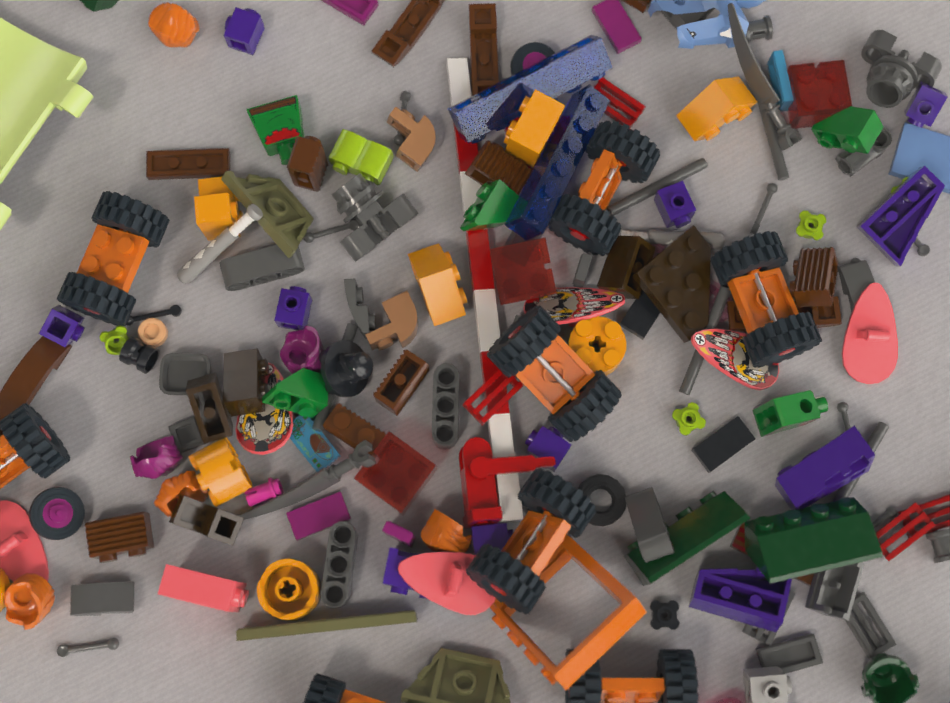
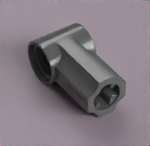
M883 127L876 139L880 146L873 144L868 154L860 152L850 153L847 151L841 153L836 158L839 169L851 177L872 160L880 157L892 142L890 131Z

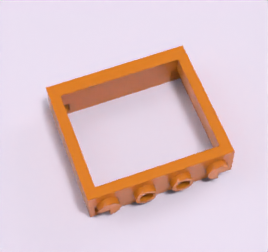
M565 535L564 541L557 547L548 565L540 573V580L546 583L572 559L621 605L562 662L556 666L510 617L516 612L514 608L511 609L505 603H501L496 599L489 607L495 613L491 619L501 630L507 627L510 631L506 635L518 648L522 644L527 648L523 653L534 666L540 662L544 666L540 672L552 685L558 681L565 690L647 613L636 596L568 535Z

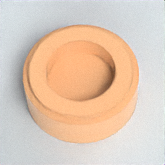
M148 318L139 325L138 337L146 346L158 347L166 341L168 329L159 319Z

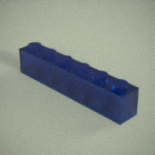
M590 35L448 108V111L460 138L467 143H477L485 139L487 133L493 130L505 129L510 125V121L518 117L520 118L522 112L518 110L525 96L531 98L535 89L557 101L558 96L581 89V84L589 80L596 81L606 75L605 72L612 69L613 66L602 38Z
M590 84L572 94L505 223V226L526 241L544 233L610 102L607 97Z

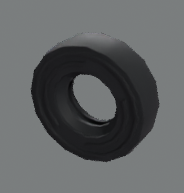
M597 474L589 476L580 483L578 488L589 499L591 493L598 489L607 491L612 499L610 508L602 512L596 511L589 524L603 527L613 524L621 518L626 509V493L618 480L609 475Z

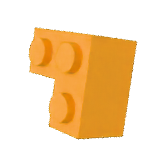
M739 76L716 79L684 107L676 117L694 141L704 139L709 141L720 133L719 128L725 122L728 124L733 120L741 121L749 116L752 112L750 108L757 103V100Z
M536 89L531 98L525 96L518 110L522 112L518 122L512 120L505 134L506 137L503 143L507 144L505 153H509L514 159L523 160L528 166L534 168L562 115L565 105Z
M222 177L198 179L199 196H194L196 224L207 240H214L228 226L231 227L243 216L242 210L239 211L238 198L221 180Z
M437 243L409 253L408 257L421 289L433 325L437 326L465 316L463 304L468 302L463 288H458L456 281L460 280V275L455 263L453 264L449 251L443 252L440 244Z

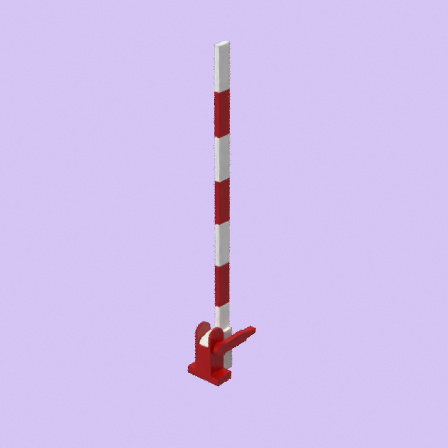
M447 58L446 67L464 214L477 200L476 193L482 186L465 174L478 153L467 58ZM488 229L466 231L483 384L499 370L487 357L490 347L500 338ZM503 376L499 377L484 392L485 398L505 380ZM507 387L486 406V412L491 410L507 394ZM508 402L488 420L490 444L483 438L474 437L470 438L459 451L458 459L465 514L462 517L464 529H470L474 526L493 525L497 522L499 524L523 520L522 502L518 499L520 491L518 473L533 472L538 468H550L556 464L553 456L535 458L533 455L516 456Z

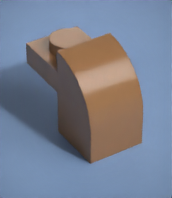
M395 107L389 114L387 123L406 137L395 156L418 172L435 145L436 135L434 127L425 115L417 123L414 121L415 117L405 109L400 110Z
M408 291L382 302L383 309L390 323L365 334L372 350L377 348L379 351L387 349L394 344L393 341L396 339L399 340L401 347L404 348L415 338L418 331V316Z

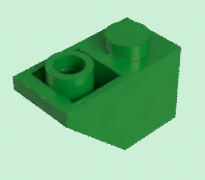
M850 106L814 124L811 130L816 136L817 142L824 148L831 149L833 147L844 149L850 153L860 152L868 154L882 131L883 125L875 110Z
M500 179L489 184L485 183L477 191L476 196L478 198L475 203L465 211L463 215L465 220L460 229L472 231L496 228L513 220L523 199Z
M302 368L277 383L262 397V403L272 405L277 409L298 413L303 417L314 418L328 405V392L326 391L322 374Z

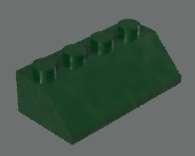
M712 491L699 500L702 505L695 510H692L689 506L675 515L678 521L670 526L665 522L674 553L645 562L638 542L635 541L627 546L630 552L624 555L643 586L652 584L751 519L748 513L725 491L718 495Z
M845 497L824 504H814L811 507L797 510H787L784 513L771 516H760L744 522L745 552L769 583L882 557V550L869 513L854 497Z

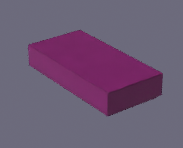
M321 0L365 26L379 6L377 0Z
M605 0L592 7L594 16L617 54L641 43V36L619 0Z
M341 492L286 513L297 541L331 528L337 522L351 520Z
M386 521L382 529L387 536L411 548L416 540L413 532L391 521Z

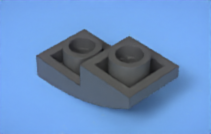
M866 260L838 267L843 294L848 295L851 313L860 294L869 284L875 283Z
M344 279L345 293L350 311L361 334L367 339L365 334L376 330L375 313L370 314L368 305L359 306V304H363V288L358 287L356 279Z
M134 582L71 585L70 616H101L104 613L134 612Z

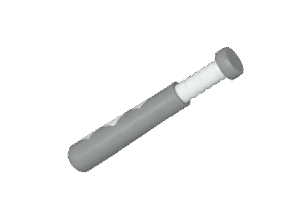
M250 204L246 209L247 213L238 219L234 225L228 226L178 270V279L185 284L191 283L239 237V233L254 220L258 221L263 217L261 209L255 204Z
M621 230L618 236H640L651 245L668 246L685 231L648 230V232ZM700 232L711 249L720 250L723 248L724 235L722 233Z

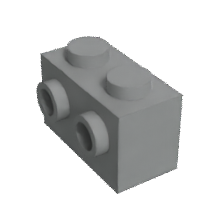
M779 666L743 669L745 703H788V694L792 693L791 680L789 675H786Z

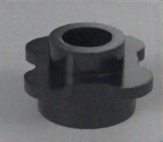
M658 600L652 601L650 604V610L652 611L651 627L655 630H659L661 627H669L671 630L677 629L680 625L677 619L679 604L674 600H670L668 603H660ZM663 612L667 613L666 618L662 617Z

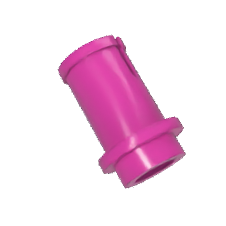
M270 477L268 482L251 487L244 493L245 495L248 494L245 497L249 506L252 507L255 504L282 495L284 491L280 480Z

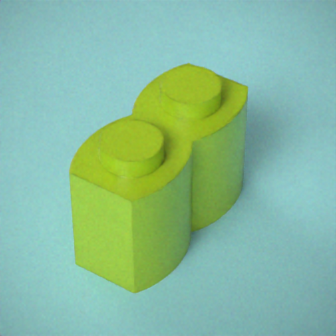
M342 129L328 157L331 165H333L332 169L342 175L350 173L356 176L361 173L366 180L372 181L379 186L394 158L393 152L389 148L345 129Z

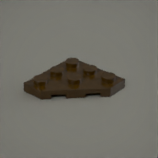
M694 225L632 275L684 343L690 341L694 333L705 328L709 320L711 247Z

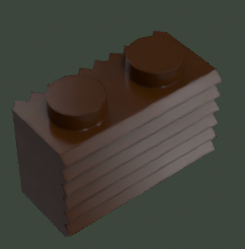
M298 136L296 137L286 168H288L287 170L295 186L318 192L320 191V186H322L321 182L324 181L323 176H325V171H327L326 167L329 166L323 146L316 137L305 136L303 138Z
M487 140L465 174L481 185L500 179L519 195L533 171L528 168L523 160L514 159L509 153H505L501 145Z
M820 247L818 249L807 248L806 250L802 248L800 250L799 260H794L793 273L796 278L794 281H790L789 286L792 298L795 297L797 307L833 306L838 272V261L833 247H824L823 249Z
M407 349L403 350L404 354L400 355L401 359H397V364H393L394 368L390 369V373H387V378H383L384 382L380 383L377 392H373L376 402L396 416H398L429 372V364Z
M341 403L336 404L323 424L326 431L354 449L362 441H368L373 446V450L368 453L374 458L377 457L387 442V436L384 431L381 432L380 428L376 429L375 425H371L370 422L362 419L361 416L352 413L351 409L348 410Z
M142 511L85 523L89 557L99 559L100 563L116 561L119 554L128 553L129 557L146 555V549L154 548L150 514Z

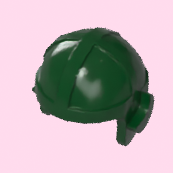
M886 653L877 654L869 660L862 670V678L864 680L863 686H861L864 697H869L874 703H905L917 693V688H919L917 674L912 675L907 663L897 656Z

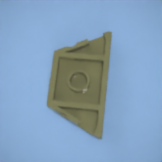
M226 171L221 180L246 209L250 204H255L261 209L263 217L257 222L284 254L291 258L314 218L280 179L262 178L252 174H248L245 179L235 177L233 171Z
M441 648L435 654L432 662L421 670L417 679L401 695V702L511 703L508 686L503 679L504 673L500 660Z

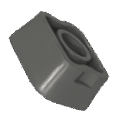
M200 353L166 354L160 364V390L168 395H187L186 386L188 380L211 373L210 359Z

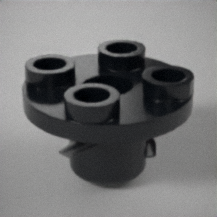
M350 340L336 341L323 350L319 356L322 378L325 382L326 391L329 394L339 397H352L364 390L373 372V361L370 355L365 353L359 345Z

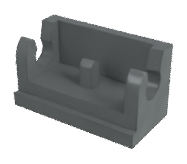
M860 562L814 573L805 607L825 616L849 621L864 563Z

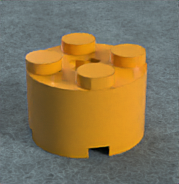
M597 316L579 321L573 328L567 345L593 372L602 370L607 376L619 366L626 351V338L621 326L617 322L606 317ZM593 343H597L601 348L599 352H594V347H591Z
M227 437L219 439L188 456L194 469L200 471L196 475L200 486L204 491L210 489L208 495L215 507L253 487L244 465L239 461V456Z
M281 559L270 564L262 574L257 585L258 600L262 608L273 617L282 620L300 619L310 614L319 604L321 582L315 570L308 564L294 559ZM288 582L290 585L296 586V590L292 592V597L284 594L283 591L288 588Z

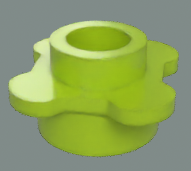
M807 210L802 211L799 214L800 222L796 228L797 235L806 239L820 240L824 235L822 228L826 223V217L823 214L813 215Z
M119 325L109 332H101L99 336L100 341L105 343L107 353L120 355L123 345L129 339L126 334V327Z
M691 402L686 408L681 410L675 409L672 413V418L676 420L679 432L682 435H689L694 429L705 427L706 420L700 416L698 412L699 406L696 403ZM688 416L692 419L690 422L686 420Z

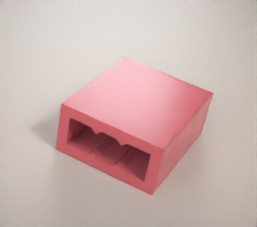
M166 564L158 595L227 612H239L240 607L244 608L247 603L249 590H245L247 583Z

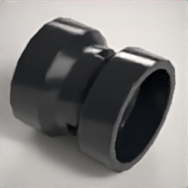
M132 336L123 345L119 360L127 365L133 364L137 370L147 374L154 367L160 351L152 345H144L142 340Z

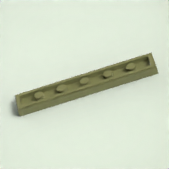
M410 610L240 628L236 630L237 641L414 623L417 622V612Z

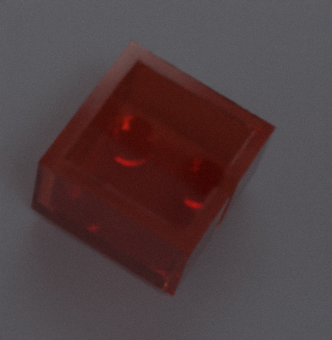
M844 60L820 62L816 68L814 63L790 65L787 69L794 98L793 103L788 109L791 128L812 127L814 124L852 106Z
M546 237L489 249L500 305L557 294L552 268H544V264L551 263Z
M389 431L373 452L380 459L378 463L370 467L362 466L354 479L369 492L404 516L436 472L437 466Z

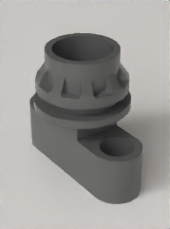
M875 30L870 34L861 51L862 58L871 64L866 79V94L872 103L879 107L892 108L906 99L914 88L917 89L920 82L933 87L942 69L941 62L936 57L923 52L917 63H910L907 50H902L898 56L895 55L896 52L891 50L897 39L896 36L884 30Z
M361 173L332 194L337 202L339 214L341 215L345 212L347 215L343 221L347 223L354 217L360 225L340 241L355 262L418 214L404 193L382 208L377 199L384 193L381 190L376 194L373 190L377 187L376 184L366 180Z

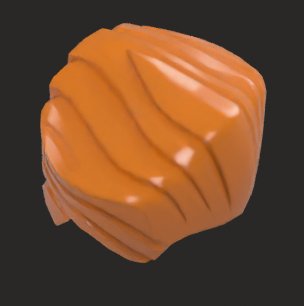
M166 2L158 5L153 9L149 17V28L166 47H188L199 31L198 20L187 10L174 3Z
M186 471L163 481L154 505L169 517L172 516L180 494L204 503L208 498L209 491L202 489L196 478L197 474L195 471Z
M436 509L433 510L429 520L426 522V526L421 530L423 542L435 552L466 553L473 537L471 535L462 536L463 526Z
M26 573L17 578L3 595L7 609L6 619L14 624L22 625L24 630L34 628L35 625H38L46 617L54 604L55 596L52 586L47 580L37 574Z

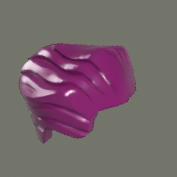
M306 325L303 330L292 331L286 334L285 343L280 351V357L291 374L302 368L317 373L321 371L319 356L324 347L317 330Z
M173 435L157 439L137 448V458L133 455L130 456L135 476L157 479L160 476H167L172 473L184 458L177 448Z

